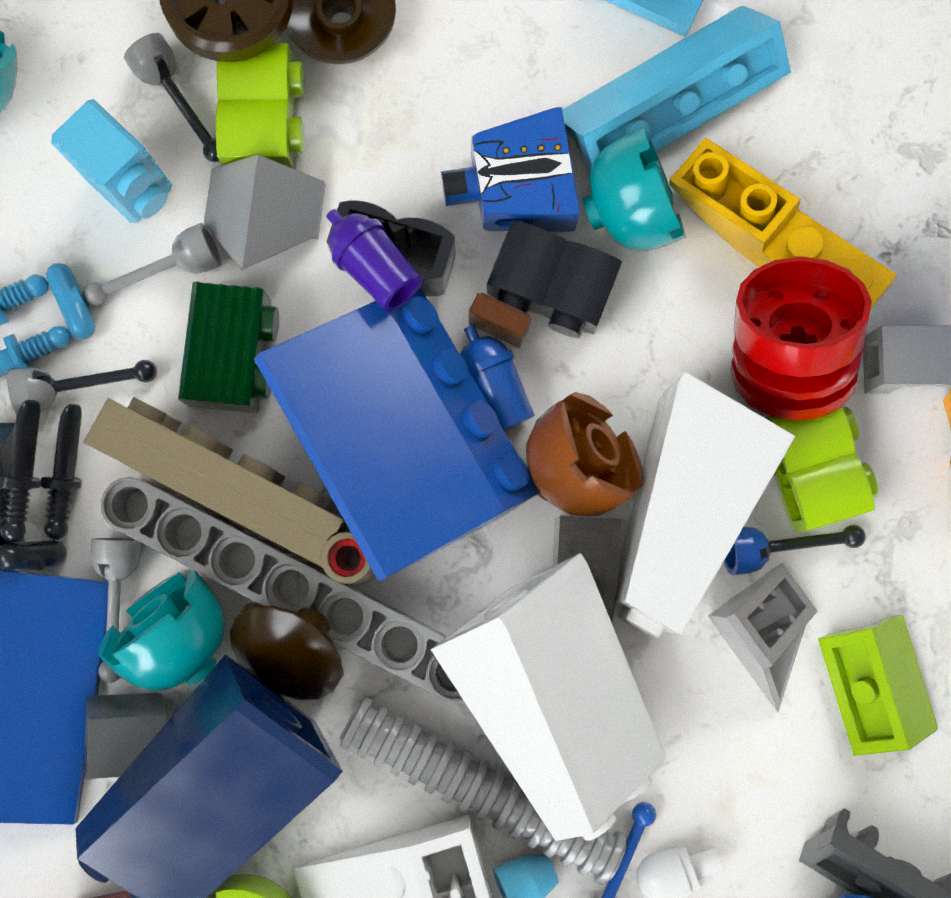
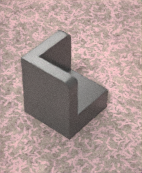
M160 693L86 696V779L120 777L166 724V712Z

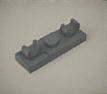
M845 808L827 819L825 832L804 843L800 855V862L855 895L875 898H951V873L932 882L922 876L921 871L911 863L894 859L891 856L886 857L874 849L879 840L878 828L870 825L859 831L856 838L853 837L847 829V822L850 819L851 812Z

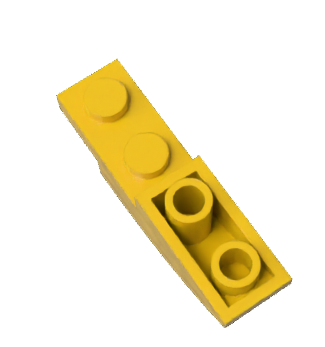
M706 137L669 179V185L687 205L726 242L758 268L774 260L793 257L828 260L849 269L865 284L872 300L871 310L894 283L897 276L896 273L798 210L800 198Z

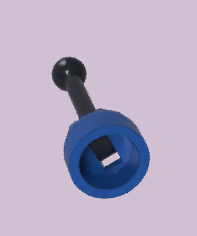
M849 525L842 532L768 541L762 531L753 527L743 526L724 563L731 575L749 574L762 569L769 561V555L772 552L845 544L850 548H858L864 544L866 534L860 526Z

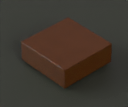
M481 292V294L477 293L469 309L468 324L475 325L476 328L520 348L529 331L532 318H530L529 314Z

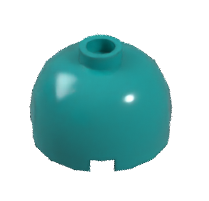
M643 127L626 134L607 145L595 159L589 174L592 194L582 198L586 214L593 229L598 230L605 227L617 244L629 250L648 251L686 238L680 214H675L672 207L674 202L671 188L651 139L648 140L646 128Z
M189 569L187 580L178 572L154 586L126 610L132 619L124 630L120 633L112 625L98 646L99 657L129 684L151 691L168 690L184 682L191 686L203 680L217 663L214 655L220 648L225 630L222 608L212 589L195 570Z

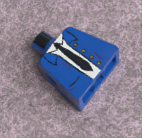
M562 107L548 109L477 132L471 137L473 167L441 171L445 205L451 206L479 201L484 230L508 231L512 220L531 224L549 232H572L576 229L580 210Z

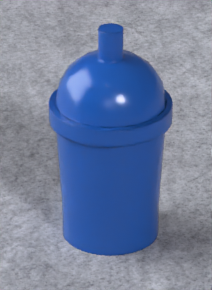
M475 325L466 327L464 332L470 343L463 347L460 354L465 359L468 370L486 401L497 414L503 430L534 417L535 414L513 362L515 356L512 350H508L505 344L497 338L490 336L480 338Z

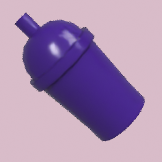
M336 209L328 212L326 218L333 225L328 238L333 263L340 270L346 271L385 312H392L407 303L421 287L423 278L388 237L386 228L378 219H371L362 214H351L342 217Z

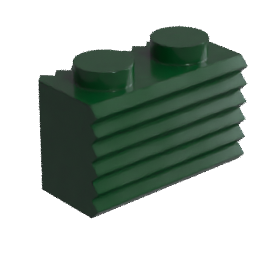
M198 281L192 283L178 400L189 407L251 413L259 412L260 399H269L271 389L254 358L260 352L266 350L267 341H276L279 329V309L271 305V299L264 289L201 283Z

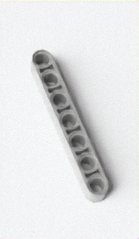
M126 477L112 482L104 491L101 499V513L106 522L114 529L264 606H276L295 612L306 607L315 609L328 619L330 631L327 636L333 643L440 699L450 702L463 701L456 688L448 687L440 681L437 674L439 662L430 650L447 637L446 634L349 584L334 581L326 572L156 484L133 477ZM142 491L147 498L148 507L141 519L132 522L126 514L125 506L128 498L133 493ZM194 517L201 526V537L193 548L185 550L177 540V530L184 520ZM246 544L254 553L255 564L248 575L239 578L231 572L228 559L235 547ZM292 571H298L303 574L309 584V592L306 599L297 606L287 603L280 591L283 578ZM344 598L357 602L363 611L362 624L354 633L342 632L333 622V609ZM402 626L408 628L417 638L418 647L416 654L408 660L394 659L385 649L384 641L386 634L393 627Z

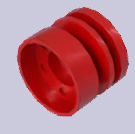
M808 257L774 260L754 269L740 284L736 299L735 339L732 347L731 376L735 390L749 406L771 417L795 421L821 418L844 406L855 393L872 300L865 284L847 268L828 260Z

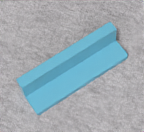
M740 6L564 108L562 111L566 132L577 140L588 173L590 174L595 159L604 148L626 134L645 127L648 140L651 139L657 152L791 73L780 21L746 6Z

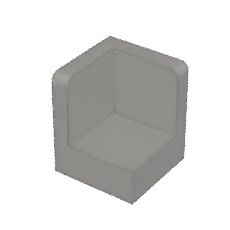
M881 325L865 336L863 347L864 394H888L903 386L951 385V325Z

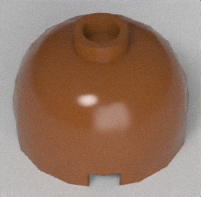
M575 392L547 409L536 420L526 443L527 467L533 483L540 492L538 496L560 510L575 516H599L617 508L636 496L637 494L633 492L642 487L644 481L641 460L626 430L616 436L612 428L605 422L613 414L603 404L589 395Z

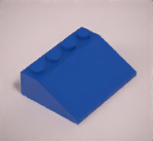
M421 288L407 303L392 312H385L374 301L266 349L254 358L379 582L487 526L540 493L529 475L526 464L518 456L501 427L497 414L486 401L477 383L471 376L465 359L458 353L440 322L436 309L428 301Z
M0 568V823L74 825L78 822L86 771V696H98L100 683L98 669L103 662L98 655V646L106 633L108 582Z

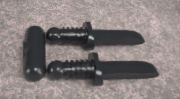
M26 400L21 404L17 412L9 476H0V489H7L4 490L6 496L3 497V500L6 502L2 505L5 509H2L4 515H1L3 523L0 527V533L4 540L10 542L0 546V567L3 569L44 570L45 567L60 565L66 558L65 546L56 540L62 539L68 531L66 522L70 519V516L67 514H70L68 508H71L69 502L72 501L69 498L72 496L70 490L79 489L82 485V480L75 477L82 410L78 404H69L63 409L58 425L53 476L41 477V480L33 477L40 404L37 400ZM40 486L44 489H50L47 494H50V496H47L49 502H46L48 508L45 510L48 512V514H45L47 521L43 528L46 536L52 540L17 542L26 533L24 522L28 519V517H25V515H28L26 509L29 508L27 502L30 501L27 496H30L28 490L40 488Z

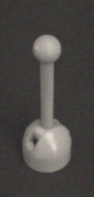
M199 223L185 229L176 236L172 244V255L104 284L91 282L85 286L83 296L89 304L100 305L106 300L108 294L176 265L184 271L198 274L221 266V258L209 231L203 223Z
M132 538L91 539L92 566L99 576L108 580L106 632L112 625L119 631L121 581L130 576L139 564L141 542ZM104 661L100 664L98 673L103 681L112 683L121 678Z

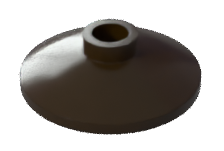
M293 0V10L286 30L292 41L301 51L318 61L331 64L356 62L373 54L387 40L395 23L396 2L395 0ZM339 12H345L351 16L346 22L335 23L331 21L333 16Z

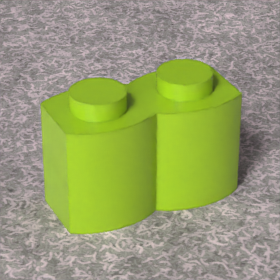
M274 43L263 53L243 61H217L216 150L217 157L222 165L261 155L294 168V153L304 152L302 117H294L295 97H304L305 93L304 67L302 61H294L288 43Z
M842 407L821 418L795 421L771 416L765 418L795 436L774 472L777 477L778 488L786 514L795 533L816 529L875 510L873 497H876L878 494L877 480L871 467L867 463H861L856 454L854 441L859 437V430L855 416L848 407Z

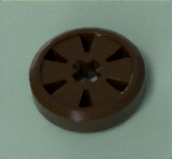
M159 0L162 12L178 40L193 53L219 62L243 61L266 51L284 33L293 10V0H226L224 5L219 4L218 0Z

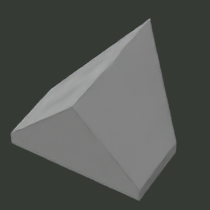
M261 155L221 165L211 169L204 224L240 269L243 270L310 239H319L326 184L320 179Z
M783 563L774 567L708 615L778 713L805 627L818 612Z

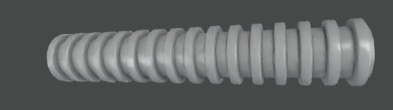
M368 697L358 702L339 738L342 740L340 743L342 748L348 749L352 745L359 749L357 756L365 758L369 754L375 757L374 765L381 767L383 763L392 766L391 774L398 776L400 772H403L409 776L408 783L415 785L417 781L426 785L425 792L432 794L434 790L442 793L441 800L449 803L452 799L459 802V810L466 812L471 808L476 811V819L483 821L487 817L493 820V828L500 830L504 826L510 829L509 836L515 840L520 836L527 838L526 845L532 849L537 845L544 847L543 854L551 858L555 854L559 855L560 863L566 867L572 863L576 864L578 873L583 876L588 875L589 872L593 873L595 882L600 885L613 878L626 850V835L623 832L617 830L611 834L607 830L592 840H585L583 836L555 841L515 778L512 781L506 778V770L498 768L494 772L489 769V761L482 759L477 763L472 760V752L465 750L463 754L455 751V743L448 741L446 746L438 742V734L432 732L429 737L421 733V725L416 723L413 728L404 724L406 720L404 716L399 714L396 719L387 715L389 708L381 706L379 710L371 706L372 699Z

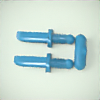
M55 263L48 267L46 278L35 274L29 276L25 281L21 279L19 283L14 282L13 285H8V288L5 286L0 289V326L9 322L6 310L10 311L12 308H17V305L21 306L22 303L26 304L28 301H33L34 297L45 295L49 284L68 327L67 329L64 326H54L49 332L42 331L41 334H36V337L31 336L30 339L27 338L19 343L15 334L4 337L3 340L6 348L0 351V377L7 375L10 370L29 368L28 363L33 362L34 359L38 360L39 357L42 358L45 355H49L50 352L54 353L57 348H65L70 343L71 335L76 339L84 340L94 334L95 323L88 309L89 304L84 299L83 291L77 284L69 266Z

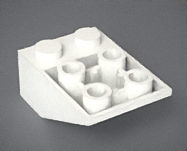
M470 814L294 867L301 898H493Z

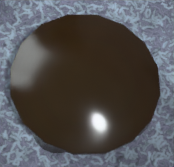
M251 602L246 604L235 618L229 632L233 653L243 668L278 694L297 700H319L333 693L344 675L341 658L332 640L327 636L330 631V623L319 611L306 607L295 612L276 606H264Z

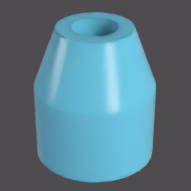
M544 854L520 855L492 869L503 898H546L559 883L552 862Z

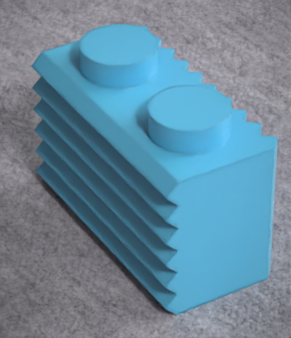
M94 99L87 100L52 134L51 144L130 223H138L142 218L152 217L166 203L168 193L173 185L145 147Z

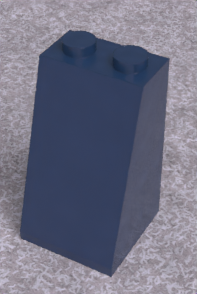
M225 654L75 828L78 863L93 879L101 883H107L111 880L126 889L131 898H207L333 784L343 770L316 721Z

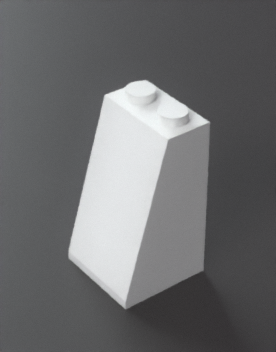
M685 371L663 392L657 404L642 466L644 481L642 487L636 490L637 495L634 499L610 597L612 602L622 607L618 618L637 630L657 638L660 637L663 631L682 635L795 437L793 434Z
M581 553L509 588L430 649L555 841L583 836L585 840H592L605 833L616 822V817L613 813L623 802L639 796L651 785L652 780L649 775L666 758L588 563Z

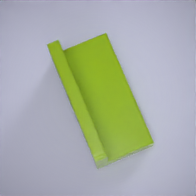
M902 615L890 616L872 626L829 633L818 638L854 756L910 750L938 730L934 711L906 622Z

